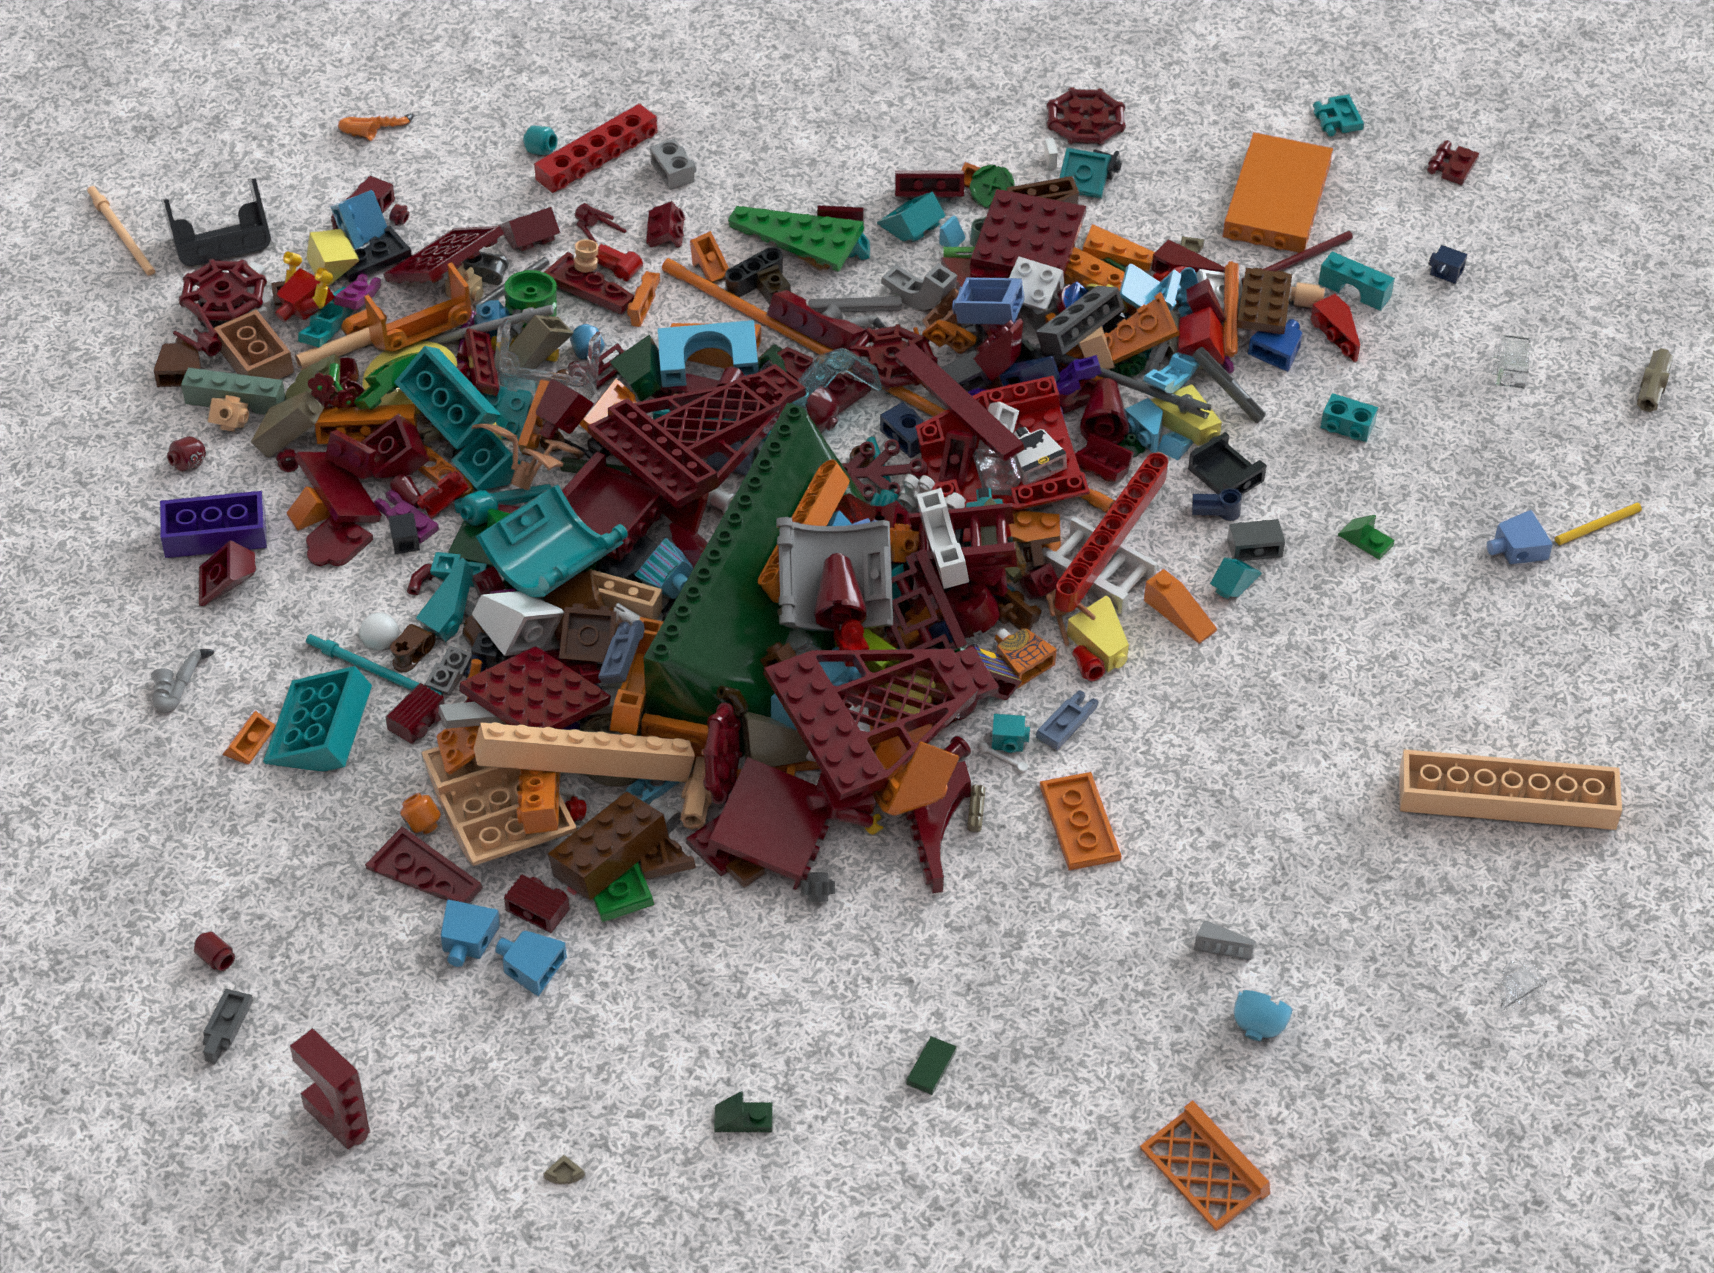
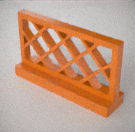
M1193 1100L1184 1106L1183 1113L1140 1145V1149L1215 1231L1221 1229L1259 1198L1262 1200L1270 1195L1269 1180ZM1185 1123L1191 1129V1139L1174 1137L1175 1129ZM1157 1143H1168L1169 1154L1168 1156L1155 1155L1150 1148ZM1173 1144L1190 1145L1189 1157L1172 1156ZM1194 1145L1207 1146L1210 1150V1159L1193 1158ZM1171 1164H1188L1187 1176H1175L1171 1172ZM1192 1164L1209 1165L1208 1178L1191 1177ZM1213 1166L1226 1167L1230 1171L1229 1180L1212 1178ZM1190 1184H1207V1196H1193L1190 1193ZM1211 1185L1228 1186L1227 1199L1210 1198ZM1232 1186L1245 1187L1250 1195L1244 1200L1231 1199ZM1210 1204L1227 1205L1226 1214L1216 1221L1209 1213Z

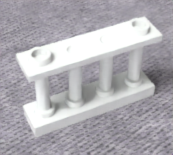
M1076 517L1071 519V537L1056 552L1047 547L1042 549L1044 564L1051 563L1058 580L1072 562L1065 558V556L1080 541L1085 544L1096 529ZM1123 543L1112 556V561L1103 569L1086 593V596L1095 601L1107 595L1111 599L1115 612L1120 615L1127 610L1128 591L1142 576L1150 579L1156 575L1157 562ZM1121 565L1133 570L1119 587L1107 581Z

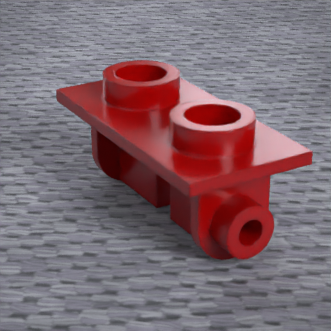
M460 471L449 472L448 475L436 483L439 487L437 490L432 487L419 496L417 504L422 509H426L431 519L469 489Z

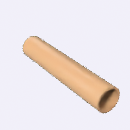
M369 327L323 344L320 348L315 347L295 355L298 366H302V371L333 354L339 357L373 344L370 340Z

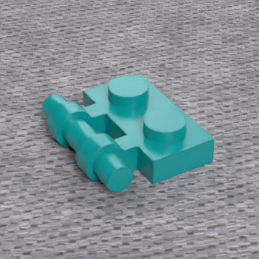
M1350 94L1328 97V103L1323 105L1320 101L1313 103L1314 114L1317 119H1320V126L1329 137L1336 134L1334 128H1340L1342 133L1363 130L1364 121Z

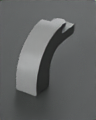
M938 263L922 280L895 264L882 276L881 284L897 293L901 297L902 303L913 309L927 310L935 307L954 288L957 275Z

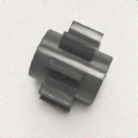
M810 872L808 873L807 880H801V893L808 895L809 902H827L829 894H835V881L828 879V873Z

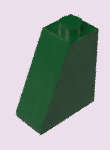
M650 335L610 361L619 378L635 394L640 402L661 389L659 349Z

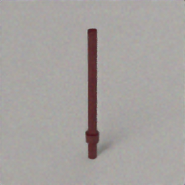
M1351 231L1344 232L1262 270L1282 271L1353 239V234Z

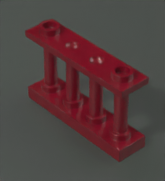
M1012 503L948 510L954 534L957 529L970 528L971 547L961 548L967 572L1017 567L1015 542L1007 543L1006 524H1014ZM920 513L909 514L911 529L919 532L920 550L925 548L936 575H939L932 551H930V544ZM996 525L997 544L982 545L980 527ZM915 562L914 565L917 573L914 574V577H921L923 574L918 563Z

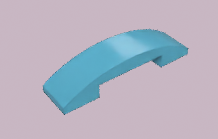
M1177 352L1171 357L1168 366L1161 371L1153 369L1144 376L1143 380L1145 383L1164 392L1173 393L1190 379L1200 364L1193 356Z

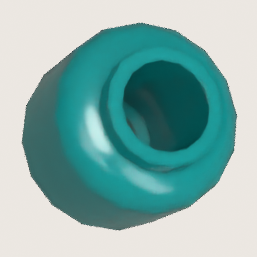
M532 125L525 132L523 143L527 152L547 156L556 149L558 138L552 128Z
M479 490L466 495L461 501L460 515L463 520L472 526L487 523L488 509L498 510L497 499L485 490Z

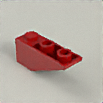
M1332 294L1314 303L1310 318L1313 326L1319 328L1330 342H1334L1345 356L1357 362L1360 342L1350 307L1337 294Z

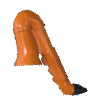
M407 114L401 118H396L395 116L392 118L387 116L384 118L380 116L371 118L345 117L338 122V128L344 133L351 134L352 136L359 135L361 138L365 137L372 141L376 136L377 129H380V127L404 126L412 121L414 114Z

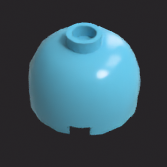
M1243 990L1242 993L1239 991L1235 1001L1234 1018L1238 1026L1246 1031L1245 1036L1247 1038L1261 1041L1262 1037L1273 1038L1278 1036L1286 1028L1293 1011L1292 1008L1281 1000L1276 1005V1003L1271 1001L1272 996Z

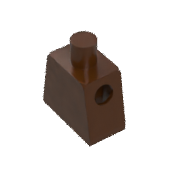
M178 337L175 343L163 344L154 367L157 387H181L188 368L201 369L199 352Z

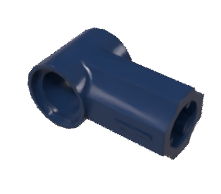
M1232 488L1222 490L1220 494L1193 493L1192 515H1219L1226 521L1237 520L1241 514L1242 495L1238 490Z

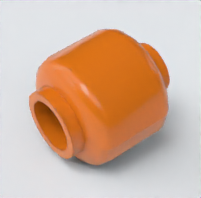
M416 793L402 803L403 808L400 814L411 832H423L426 835L438 827L436 822L440 819L441 813L429 795Z

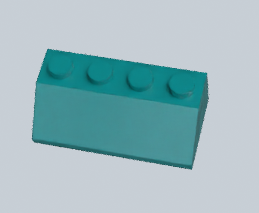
M424 346L394 382L458 450L469 444L484 429H471L473 425L494 424L501 416L439 348Z

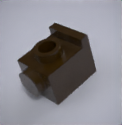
M778 265L757 272V289L769 305L774 293L785 290L791 292V285L780 272Z

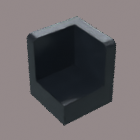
M408 513L388 517L394 553L401 554L419 551L420 547L414 514Z

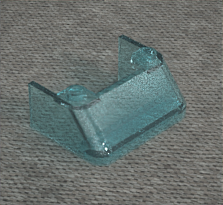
M844 348L821 354L797 380L806 388V396L790 404L800 406L807 412L805 406L808 402L807 398L818 387L823 386L826 388L834 377L843 371L850 373L880 391L882 385L877 367Z

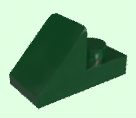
M743 1091L732 1095L715 1105L714 1132H772L773 1102H744Z

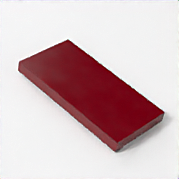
M297 452L295 460L336 523L380 521L382 516L380 511L353 473L344 468L337 467L333 462L325 458L326 452Z

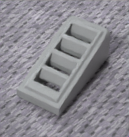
M1204 920L1196 935L1194 950L1251 960L1256 941Z

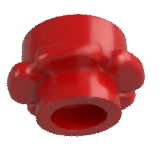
M572 796L570 801L565 802L574 822L582 821L585 818L587 806L584 800L578 799L577 796Z

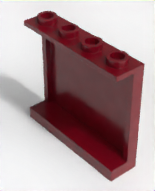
M596 452L562 489L574 512L594 532L600 535L609 534L612 532V528L618 524L626 528L628 537L622 540L623 544L605 555L617 561H621L627 553L632 551L634 545L640 538L645 536L650 526L659 520L663 511L672 505L644 480L606 466L605 455Z
M747 757L709 839L705 854L716 857L718 850H723L795 880L793 889L797 890L800 881L807 880L808 873L811 871V867L807 866L809 860L815 862L820 850V846L816 845L818 839L824 841L829 826L825 825L827 819H829L825 807L811 811L807 803V795L818 792L817 785Z

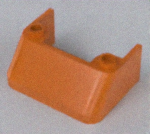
M452 263L447 264L451 291L450 300L386 324L385 317L369 294L364 296L370 340L376 349L383 351L399 350L465 324L470 319L472 310L469 285Z
M891 716L888 723L895 722L897 718ZM928 724L907 733L912 741L917 743L932 728V725ZM899 736L878 743L874 753L883 768L888 770L907 752V749ZM920 741L912 759L886 783L885 788L872 793L875 801L883 812L896 816L943 799L947 792V783L960 757Z

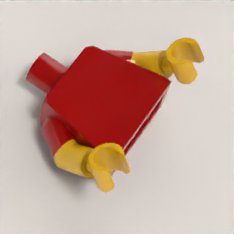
M289 251L284 253L283 261L289 265V269H286L284 286L277 292V297L283 305L275 311V314L284 323L292 315L306 320L335 298L327 284L333 281V275L322 267L317 268L315 276L301 268L296 270V267L302 263L301 256Z

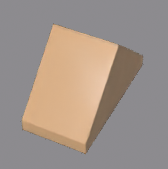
M1101 326L1079 344L1085 358L1097 355L1100 367L1109 370L1115 366Z

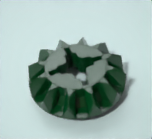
M1143 352L1125 359L1127 361L1131 360L1132 364L1121 361L1114 364L1115 367L1111 368L1110 371L1132 378L1145 368L1147 363L1146 355Z

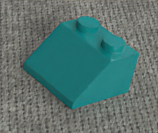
M930 192L906 201L877 221V224L902 242L910 239L912 242H915L924 236L923 232L928 229L930 231L939 226V220L944 218L946 214L934 193Z
M485 428L451 460L478 491L509 485L515 470L511 469L513 452L496 434Z

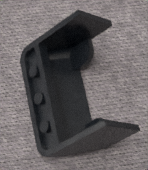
M256 178L248 179L253 202L243 204L239 208L238 218L240 224L200 234L194 233L193 226L189 221L185 219L174 220L168 198L161 199L169 232L182 264L186 266L208 263L211 259L215 261L263 250L269 246L271 235Z

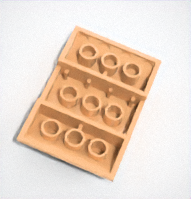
M439 746L421 752L436 796L463 854L473 866L577 831V827L560 795L558 831L525 834L523 823L519 824L517 819L520 769L479 766L475 757L449 775L445 772Z

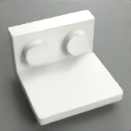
M1018 257L1009 277L1022 278L1025 297L1022 305L1042 311L1047 310L1054 292H1059L1064 286L1063 270L1022 257Z

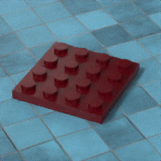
M996 189L971 256V264L1012 272L1018 257H1022L1061 269L1064 276L1086 215V206Z
M500 226L453 228L383 275L387 282H397V284L403 282L410 284L417 281L420 283L426 281L435 283L444 278L443 274L448 271L447 264L452 263L458 269L462 266L461 262L465 259H472L480 254L479 250L495 245L498 242L497 238L504 235Z
M537 646L460 682L459 691L508 725L514 726L526 725L528 727L563 729L608 706L611 700V695Z

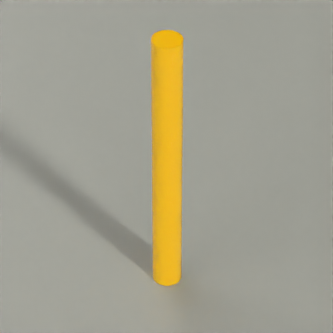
M1638 502L1555 536V542L1559 546L1641 512L1642 507Z

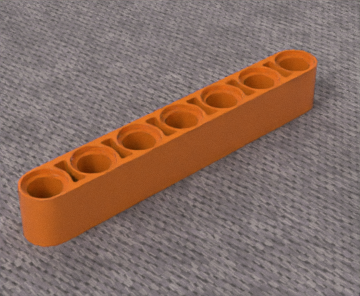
M828 460L818 468L791 517L793 522L814 526H827L850 482L836 460ZM777 545L758 578L759 585L774 603H778L780 597L779 546Z

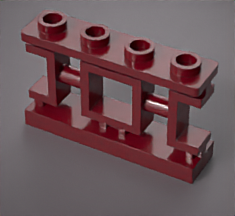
M925 548L905 557L910 570L891 578L892 584H897L902 596L892 600L894 610L893 625L885 629L890 642H896L899 649H906L897 627L901 626L904 635L916 630L920 635L923 644L912 649H927L941 642L945 649H953V651L966 646L965 637ZM915 562L918 563L931 592L929 596L924 586L911 592L906 578L917 573L914 565ZM921 594L931 618L908 627L898 604ZM935 610H939L953 641L952 643H949L946 634L932 639L927 625L939 620Z

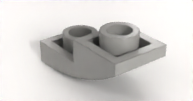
M449 645L441 663H435L425 685L449 695L470 667L472 653Z

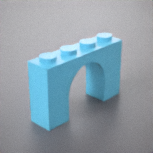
M754 320L658 328L662 387L687 385L686 361L691 354L704 348H717L727 352L733 359L734 367L740 369L744 376L759 372Z

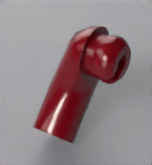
M424 564L411 575L407 588L408 594L419 595L425 578L432 580L435 577L430 573L432 564Z

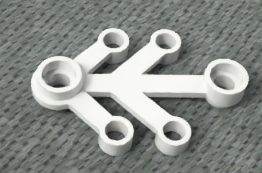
M908 474L903 480L905 490L900 491L898 502L902 503L905 509L915 511L918 505L916 497L918 493L915 490L918 485L920 493L931 491L935 482L925 475L918 480L915 476ZM954 492L952 495L944 497L948 510L965 507L964 503L966 500L958 493Z

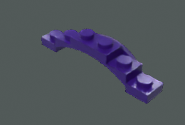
M1097 355L1074 360L1064 370L1059 372L1060 379L1055 381L1059 395H1069L1081 389L1078 380H1089L1098 374H1102ZM977 388L968 393L974 396L981 391H985V389Z

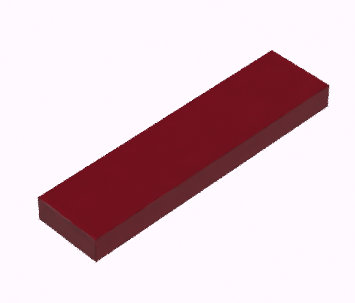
M467 328L464 337L472 383L479 392L497 396L500 388L490 334Z

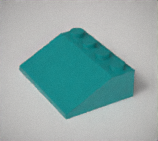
M356 666L292 680L263 762L268 765L321 772L344 768L372 684Z

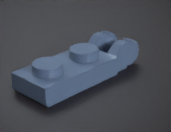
M641 620L634 621L631 627L628 622L619 623L598 676L603 684L624 682L626 680L639 641L643 638V633H645V627Z
M1078 690L1076 694L1067 699L1037 730L1036 738L1058 750L1096 710L1099 701L1092 698L1083 708L1079 705L1085 698V693Z

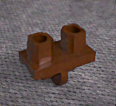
M1008 589L1004 597L1000 596L997 601L998 611L1000 612L998 620L1002 624L1010 622L1019 630L1028 629L1031 631L1033 624L1039 621L1042 610L1036 605L1029 606L1024 602V595L1018 590L1012 592Z

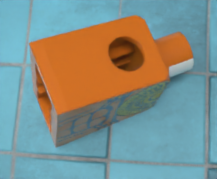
M1001 629L995 635L994 640L998 643L996 653L1002 657L1022 681L1017 688L1050 669L1056 663L1057 649L1028 629H1021L1013 635L1006 629Z

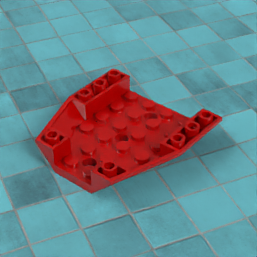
M1054 376L985 390L972 396L987 410L989 405L995 402H1002L1019 410L1014 432L1020 427H1026L1029 433L1043 429L1066 452L1067 469L1038 482L1023 485L1013 457L1006 460L1004 466L994 465L996 461L1002 459L996 454L979 450L978 444L980 439L978 437L974 459L964 485L959 486L956 479L940 482L939 475L947 432L953 429L967 432L972 431L948 409L915 426L921 457L928 467L927 476L935 482L931 491L941 488L944 497L952 495L954 492L960 494L966 500L964 508H966V503L977 501L976 490L984 487L991 488L993 500L1002 499L1003 504L1012 503L1013 510L1090 494L1084 472H1080L1062 415L1059 392Z

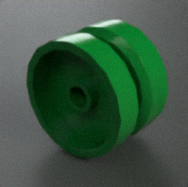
M525 270L511 275L505 282V307L508 309L510 316L515 309L521 310L520 313H522L524 309L531 307L537 309L552 305L554 314L548 316L556 317L557 291L555 280L547 273L537 270ZM524 322L523 328L527 326L526 322Z

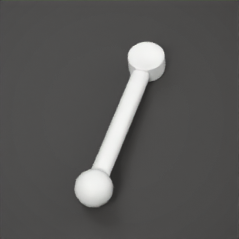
M982 742L979 745L981 752H988L1017 767L1019 772L1024 773L1028 770L1027 763L1016 762L990 748L988 743Z

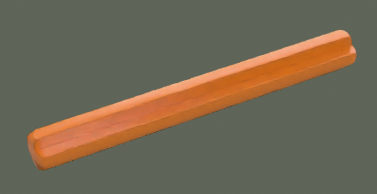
M1229 261L1225 265L1224 316L1226 320L1224 321V355L1234 357L1238 353L1239 265L1238 263H1233V261Z

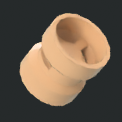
M586 239L576 242L574 267L581 272L596 270L598 244Z

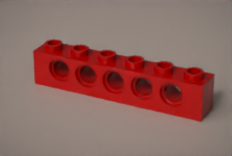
M640 103L534 163L535 180L551 193L564 189L571 182L583 178L585 174L600 168L604 163L617 158L628 149L636 147L647 138H652L658 133L657 116Z

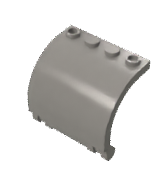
M790 517L776 519V526L779 528V536L777 537L780 571L779 606H782L779 624L800 630L834 631V629L824 628L816 623L814 610L824 561L834 553H842L851 560L867 609L866 620L862 623L863 628L873 629L893 625L889 521L881 520L848 526H814L793 522Z

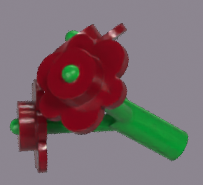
M337 363L330 364L329 374L323 376L322 373H317L314 378L308 380V387L312 390L310 394L325 409L335 406L338 409L349 407L354 404L355 399L359 396L355 387H348L346 390L342 389L338 383L340 366ZM337 389L338 396H335L332 400L329 399L331 394Z

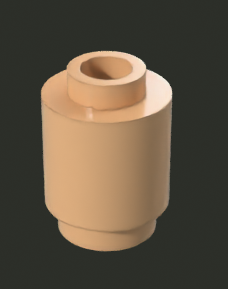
M1297 282L1296 287H1291L1290 300L1294 301V306L1312 308L1314 303L1324 299L1325 288H1319V285Z

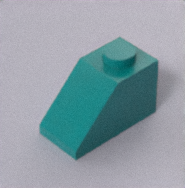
M1224 557L1210 585L1217 588L1215 592L1226 599H1229L1230 596L1239 597L1262 572L1242 560Z

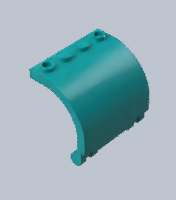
M554 485L478 534L476 538L493 566L510 585L530 597H541L547 595L622 545V540L628 537V532L621 524L612 528V532L609 534L600 535L594 532L574 512L560 486Z

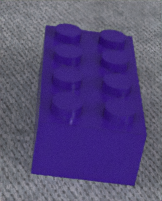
M262 491L160 501V536L165 558L216 553L230 540L249 550L267 548L266 510Z

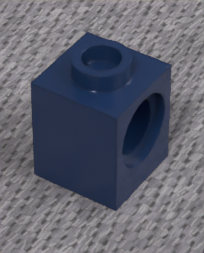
M1441 245L1437 253L1433 252L1428 263L1431 266L1430 275L1456 284L1465 270L1468 254Z

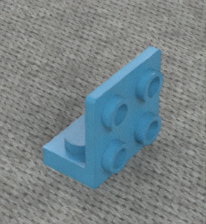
M373 190L330 206L338 228L345 232L353 249L360 248L374 236L380 237L385 233L384 229L387 227V224Z

